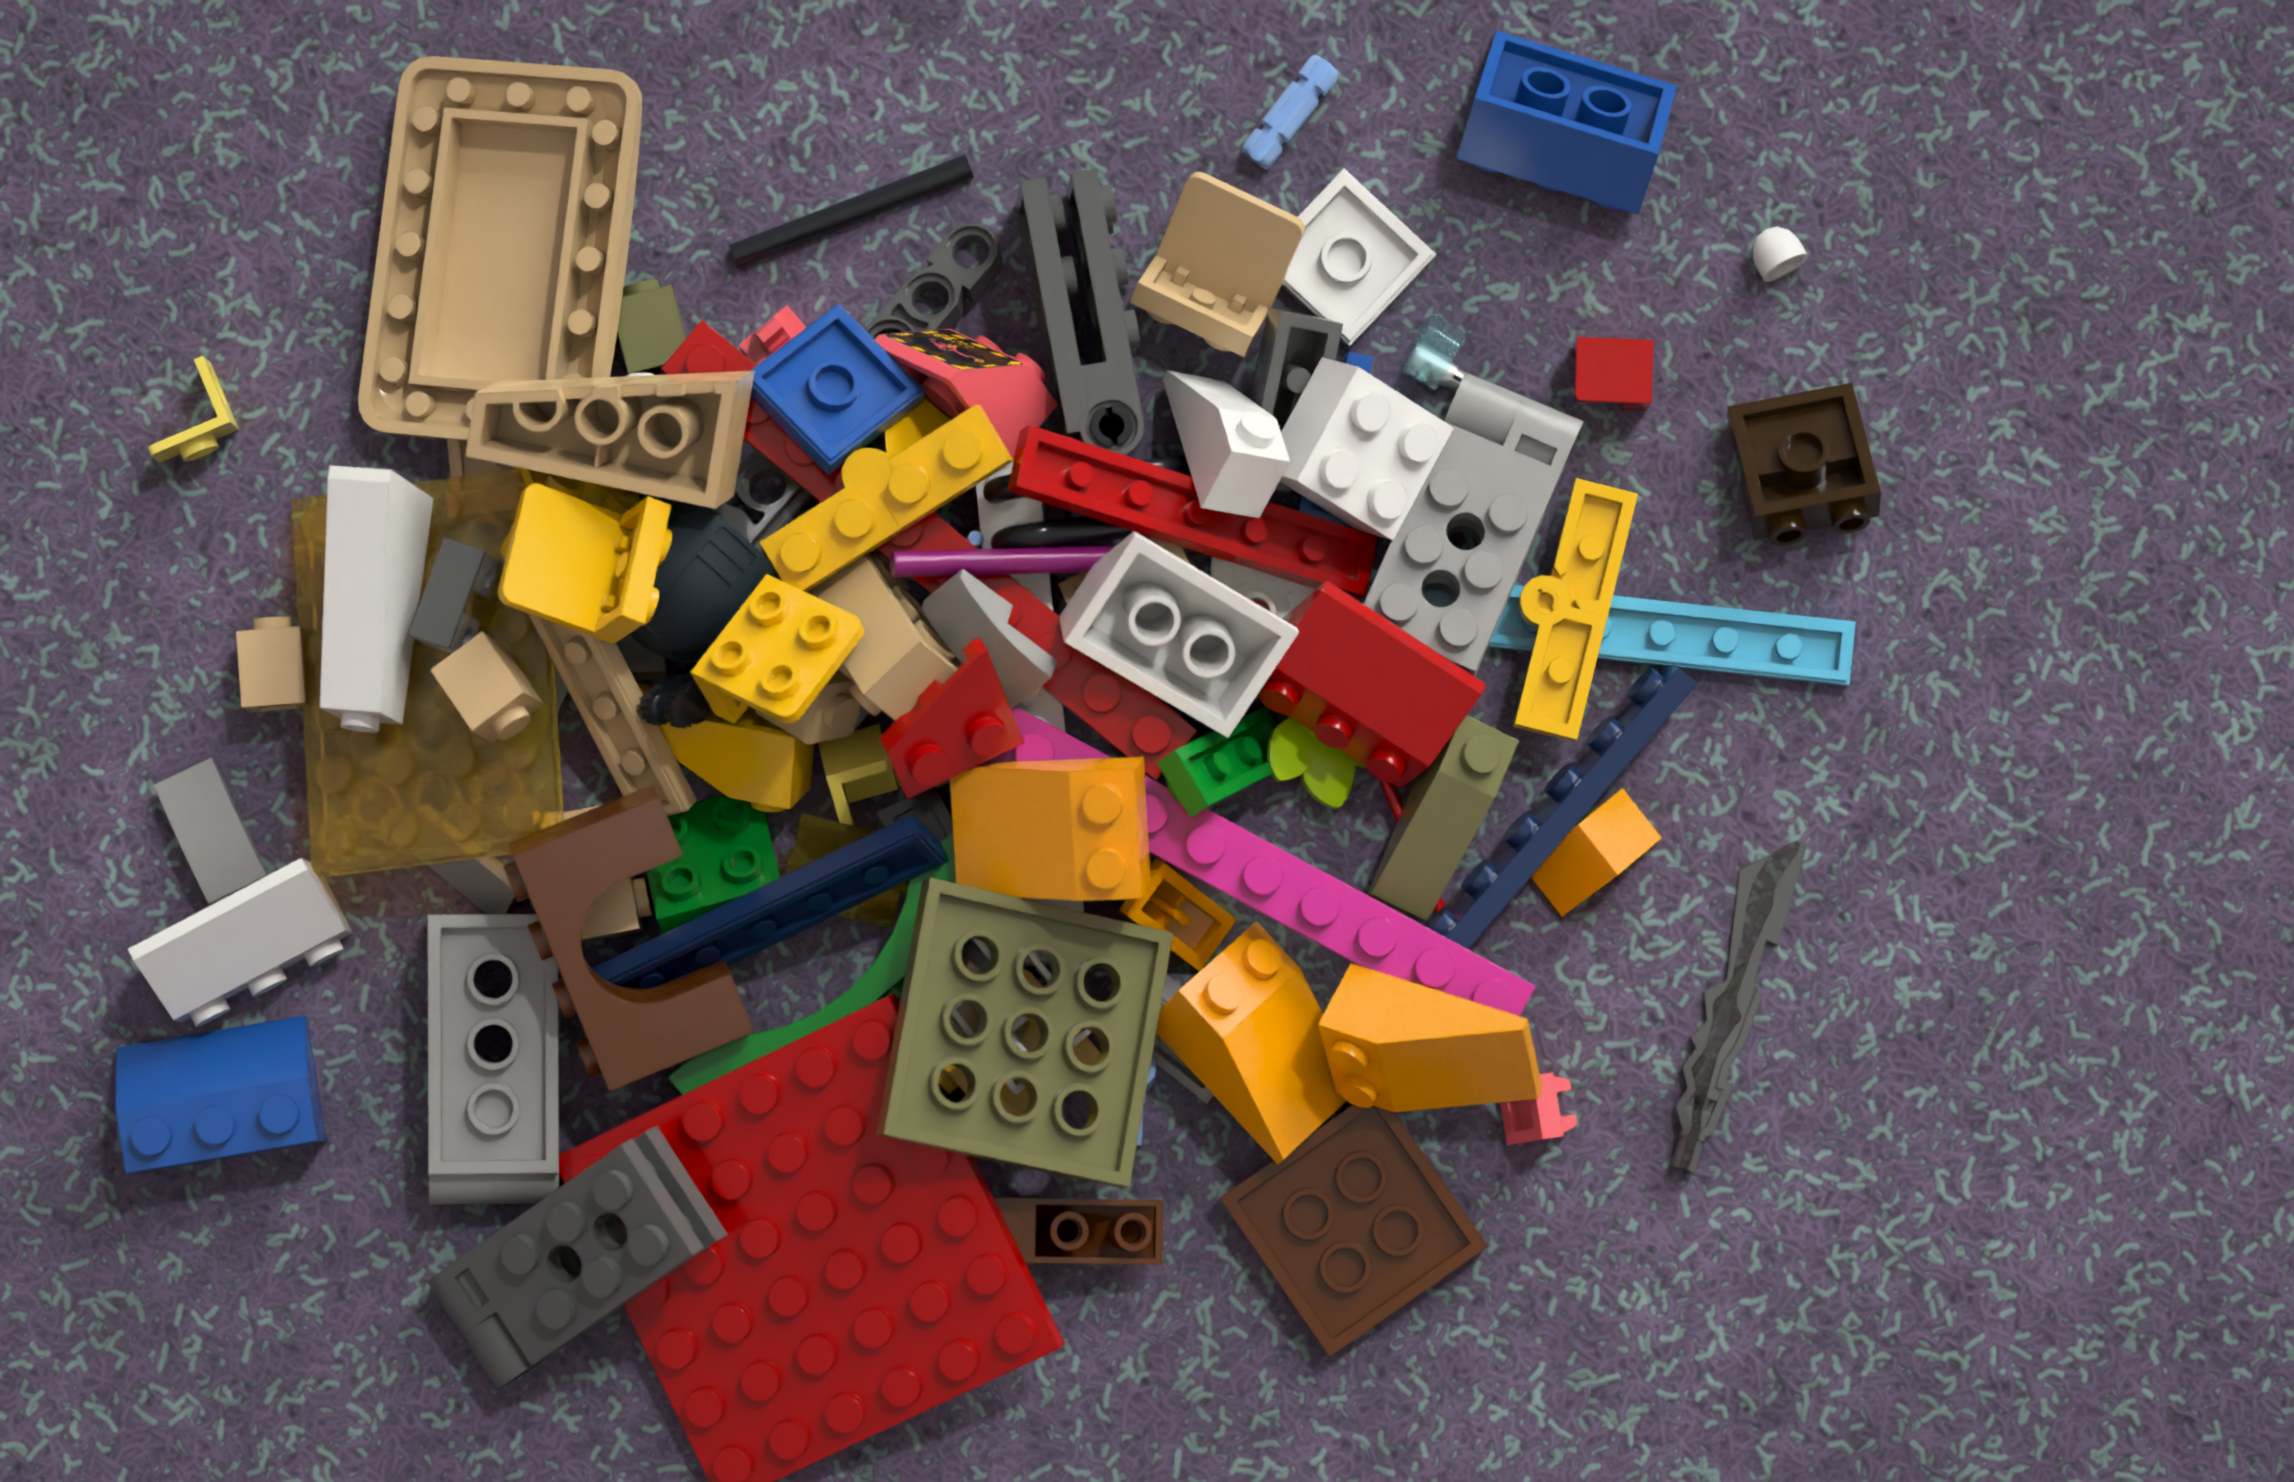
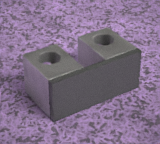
M444 537L408 635L429 647L450 654L475 637L480 622L464 613L470 595L473 593L490 599L503 563L484 550Z

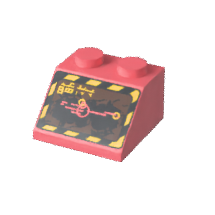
M952 329L879 334L874 339L925 390L924 398L951 420L972 406L980 405L1012 458L1015 456L1020 430L1028 425L1039 428L1058 406L1056 400L1043 384L1047 376L1036 362L1022 353H1018L1015 357L1007 355L995 343L982 335H978L974 340Z

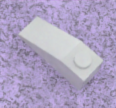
M1167 370L1163 383L1201 508L1260 518L1290 463L1277 419L1225 381Z

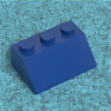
M1496 30L1456 159L1474 164L1477 168L1486 172H1501L1533 182L1540 188L1548 191L1566 192L1595 201L1598 205L1607 209H1621L1639 215L1659 155L1677 86Z
M306 1015L116 1047L115 1110L125 1173L141 1174L327 1142Z

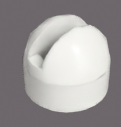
M1773 227L1765 229L1757 236L1753 246L1752 258L1762 279L1765 282H1770L1800 267L1807 260L1808 254L1800 240L1790 230Z

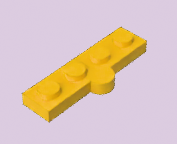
M974 405L892 458L888 453L874 448H861L852 452L846 458L842 467V480L845 488L759 543L782 581L804 592H808L1014 460L982 407Z
M1579 478L1575 479L1551 576L1541 575L1532 578L1524 586L1519 596L1518 609L1521 617L1527 624L1537 628L1513 727L1576 742L1634 513L1637 493Z

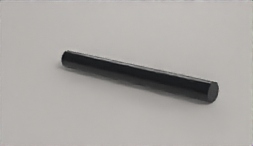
M964 154L732 243L729 247L737 268H741L973 179L974 176Z

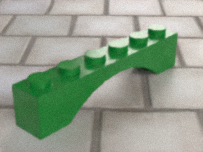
M953 832L941 842L947 861L909 880L906 900L893 934L874 964L847 992L817 1013L790 1025L759 1033H750L690 1058L668 1077L683 1095L892 993H895L898 1001H900L922 880L934 878L956 883Z

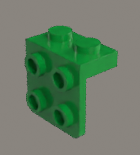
M726 795L696 802L688 811L667 816L683 856L646 871L656 918L662 934L781 877L766 813L754 809L748 801L729 798Z

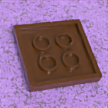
M1350 1106L1314 1131L1279 1165L1274 1160L1219 1198L1329 1357L1488 1247L1396 1113L1376 1106L1370 1108Z

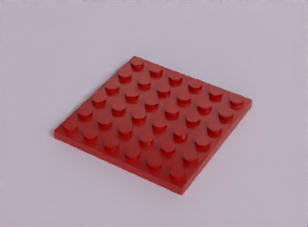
M895 993L559 1154V1174L565 1184L619 1145L632 1138L635 1139L647 1130L657 1126L728 1234L624 1306L709 1482H774L1056 1351L1065 1344L975 1158L876 1136L900 1006ZM939 1086V1090H940L941 1094L943 1095V1097L945 1098V1096H944V1094H943V1092H942V1090H941V1088H940V1086Z

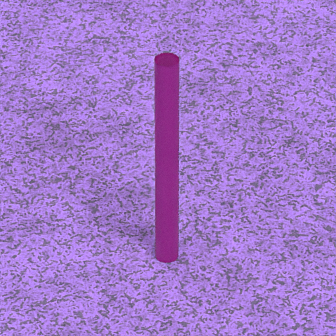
M1116 546L893 551L890 555V571L893 578L954 576L962 569L971 575L1089 572L1097 561Z

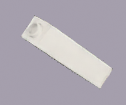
M330 465L327 488L320 708L341 719V728L358 732L377 733L379 732L380 723L400 725L403 723L414 638L408 635L419 606L434 498L392 470Z

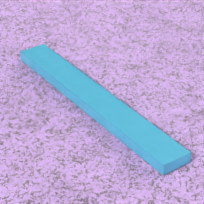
M1371 570L1367 595L1378 570ZM1514 586L1488 648L1532 652L1537 628L1527 624L1521 617L1518 609L1519 596L1524 586ZM1430 589L1423 593L1425 600L1436 607H1447L1454 603L1452 597L1441 589ZM1367 595L1358 601L1364 604ZM1613 596L1597 659L1848 686L1850 684L1856 622Z

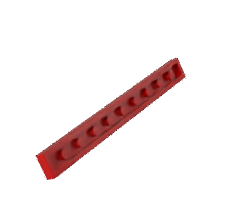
M701 320L661 367V370L665 375L750 371L757 365L706 322ZM750 397L743 440L819 503L845 488L842 480V467L844 464L830 475H827ZM935 512L876 548L889 561L893 551L978 549ZM1009 574L972 575L1013 605L1008 624L1057 660L1052 678L1044 683L1042 688L1123 756L1144 757L1145 774L1152 780L1157 781L1163 772L1156 762L1174 750L1188 744L1197 734V730L1154 694L1065 643L1059 615ZM953 576L909 578L931 595Z

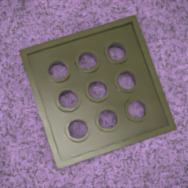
M927 878L922 880L876 1136L1117 1188L1129 1187L1173 933L939 879ZM970 938L981 940L990 951L991 962L988 969L982 975L970 972L962 961V948ZM1031 952H1038L1044 955L1051 965V978L1044 988L1032 986L1024 977L1023 963ZM1093 965L1105 969L1112 980L1111 993L1103 1002L1092 999L1084 988L1085 973ZM958 1002L970 1004L975 1008L979 1016V1028L970 1039L957 1035L950 1024L951 1011ZM1021 1015L1032 1018L1040 1029L1039 1044L1032 1052L1019 1049L1012 1039V1025ZM1081 1029L1092 1031L1098 1037L1101 1044L1100 1056L1091 1066L1081 1063L1073 1052V1039ZM947 1066L959 1068L965 1074L968 1081L967 1093L958 1103L948 1101L939 1090V1076ZM1009 1079L1021 1082L1029 1094L1028 1107L1020 1116L1009 1114L1003 1108L1000 1101L1001 1088ZM1071 1092L1082 1095L1090 1108L1088 1122L1081 1129L1070 1127L1062 1117V1102Z

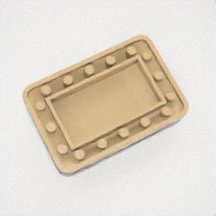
M440 56L421 57L410 63L402 73L397 94L358 394L359 412L364 422L372 429L392 435L468 441L475 393L495 382L610 377L630 241L642 118V93L637 83L628 75L612 69Z

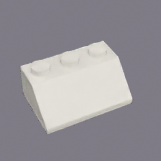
M1132 532L1092 566L1059 616L1065 643L1229 738L1299 633L1298 628L1136 532Z
M300 858L132 946L128 951L172 1019L179 1022L192 1019L195 1026L198 1027L228 1012L230 1007L226 1000L246 989H249L252 996L255 997L285 982L287 977L283 970L306 958L309 966L312 967L339 954L344 950L340 940L352 934L353 931L319 866Z

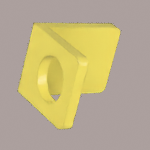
M204 356L194 359V362L217 417L148 446L151 456L159 463L180 454L185 462L206 456L219 448L216 439L239 430L212 364Z

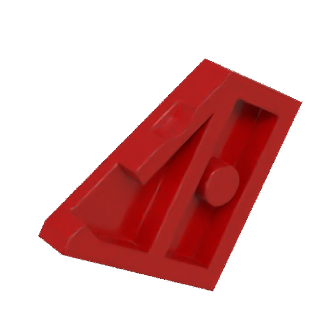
M980 638L970 641L962 650L967 660L944 684L934 679L918 696L913 709L907 714L900 716L879 738L896 780L907 799L1024 743L990 655Z

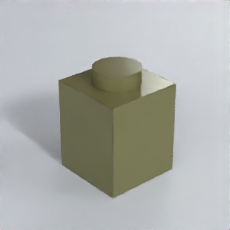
M657 279L636 282L623 288L617 332L628 374H664L661 367L687 338L676 293L671 284L660 287Z

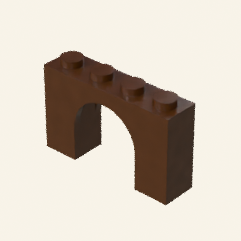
M654 785L508 843L514 862L504 865L503 868L517 902L530 897L539 920L527 926L541 960L543 961L553 956L556 960L563 979L551 984L565 1018L568 1019L578 1015L587 1037L576 1041V1045L590 1077L602 1073L609 1091H612L754 1032L725 960L656 987L633 989L613 984L602 978L589 966L583 957L581 949L583 923L589 909L597 898L608 888L625 879L683 856Z

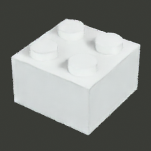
M1322 357L1281 431L1290 463L1280 482L1353 528L1394 540L1454 428L1360 367Z

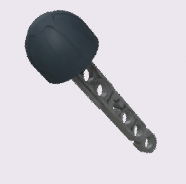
M966 223L950 231L926 258L928 267L912 274L867 326L865 331L875 339L879 334L952 329L962 317L966 298L974 303L996 278L1001 269V252L996 237L990 229L978 223ZM971 242L981 243L989 249L988 258L979 267L973 269L963 268L955 262L956 253L965 244ZM939 289L946 292L949 296V301L945 309L940 313L923 315L914 308L916 299L924 291ZM754 450L738 469L734 497L716 509L657 496L652 497L671 505L666 528L672 531V541L666 558L657 567L653 587L658 589L659 598L655 612L646 625H642L630 633L634 640L650 652L674 661L698 663L766 574L782 581L774 566L763 555L765 551L759 542L792 522L813 497L757 450ZM777 477L786 483L782 498L775 503L769 505L759 504L751 497L754 486L761 479ZM739 505H743L745 510L750 514V516L753 519L758 520L759 522L757 524H753L751 519L747 516V514L743 510L738 509L737 507Z

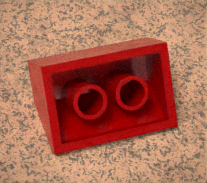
M1326 580L1282 618L1298 628L1299 633L1257 696L1272 711L1286 714L1311 730L1315 737L1323 744L1340 749L1365 765L1374 777L1402 788L1432 764L1482 695L1486 684Z

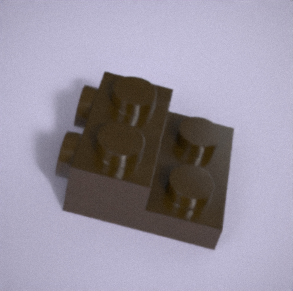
M1852 383L1727 406V421L1741 472L1740 486L1754 540L1769 538L1773 545L1787 546L1803 540L1808 534L1807 530L1831 525L1836 533L1850 534L1864 529L1869 525L1870 518L1879 516L1881 490Z

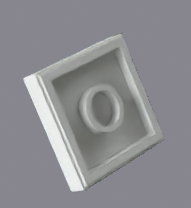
M1343 169L1298 216L1305 225V232L1282 286L1314 316L1343 323L1340 340L1350 348L1436 257V253L1349 172Z

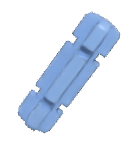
M1313 55L1308 59L1298 72L1299 81H1292L1263 118V128L1261 130L1256 128L1243 145V153L1250 161L1264 169L1270 168L1283 152V147L1281 146L1283 142L1289 144L1318 106V96L1320 94L1325 96L1337 81L1338 71L1325 59L1317 55Z

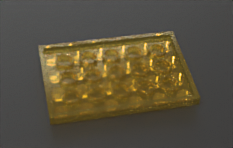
M520 468L411 483L434 498L419 603L444 537L484 550L503 563L490 599L471 593L464 613L480 622L477 634L483 631L503 643L543 702V705L530 714L532 719L521 732L505 740L498 738L493 743L471 731L431 672L433 667L451 654L429 647L415 638L402 725L380 723L379 732L377 733L347 730L340 727L341 719L320 708L327 495L291 499L298 626L303 628L307 704H303L311 866L315 874L320 878L510 855L512 853L508 843L564 821L554 663L529 614L503 604L498 597V588L505 562L501 547L514 523L521 492L526 488Z

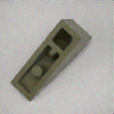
M1466 715L1432 764L1416 777L1371 884L1368 896L1423 923L1429 919L1491 807L1519 740Z

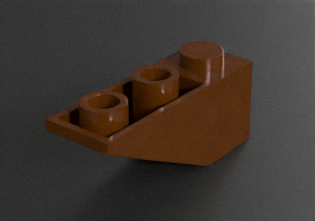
M994 1197L1026 1263L1162 1265L1163 1200Z

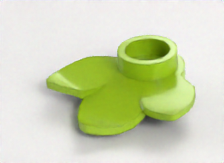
M1291 717L1272 730L1268 741L1267 761H1269L1273 771L1271 775L1274 780L1283 782L1300 776L1302 785L1311 797L1331 809L1340 808L1346 801L1352 788L1355 767L1367 768L1342 750L1329 747L1320 742L1311 730Z

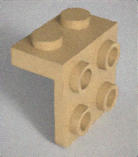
M1195 172L1186 181L1157 254L1138 281L1129 303L1146 310L1149 316L1161 323L1175 324L1202 337L1207 344L1215 349L1226 352L1232 351L1245 357L1265 325L1268 307H1273L1305 232V225L1300 218L1206 173Z

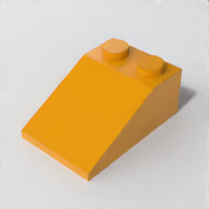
M1144 757L986 762L950 779L956 884L1020 898L1071 901L1142 899L1151 886Z
M1257 921L1160 1008L1156 1031L1159 1037L1278 1165L1346 1102L1341 1095L1336 1094L1318 1027L1323 1013L1301 968Z
M1350 963L1318 1024L1336 1094L1341 1095L1349 1103L1361 1108L1376 1106L1395 1113L1538 1099L1543 1089L1528 1019Z

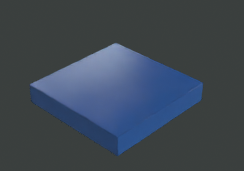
M839 304L835 305L750 370L755 371L750 397L827 475H830L844 464L846 458L852 452L867 446L921 404L925 395V390Z

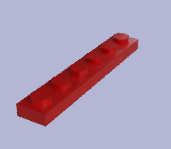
M1032 425L1026 426L1019 432L1007 489L1008 492L1317 589L1327 580L1356 600H1360L1367 595L1377 536L1272 502L1267 503L1260 518L1201 508L1191 476Z

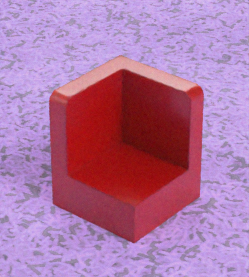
M1577 337L1573 345V358H1576L1575 400L1589 403L1622 404L1621 410L1647 411L1652 403L1654 340Z

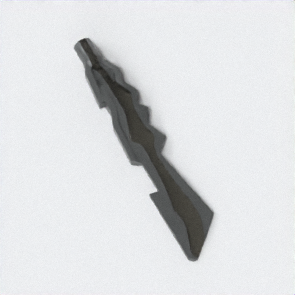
M1794 841L1739 870L1727 979L1704 991L1706 1023L1690 1037L1695 1050L1682 1066L1687 1090L1675 1105L1681 1129L1671 1163L1673 1168L1696 1173L1703 1145L1706 1143V1138L1714 1132L1734 1084L1726 1082L1730 1065L1745 1045L1762 997V993L1755 986L1754 981L1765 943L1767 941L1778 946L1806 851L1805 844L1801 841Z

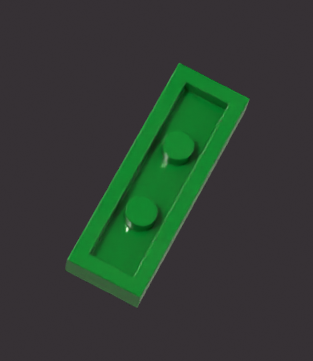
M1266 706L1242 717L1229 738L1217 731H1213L1174 750L1156 762L1166 777L1169 792L1177 802L1183 805L1190 818L1272 777L1273 771L1269 761H1267V750L1271 732L1277 726V723Z

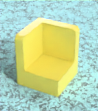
M879 724L855 730L853 736L818 743L826 779L841 829L854 825L849 803L898 790L893 770L879 739L882 736Z

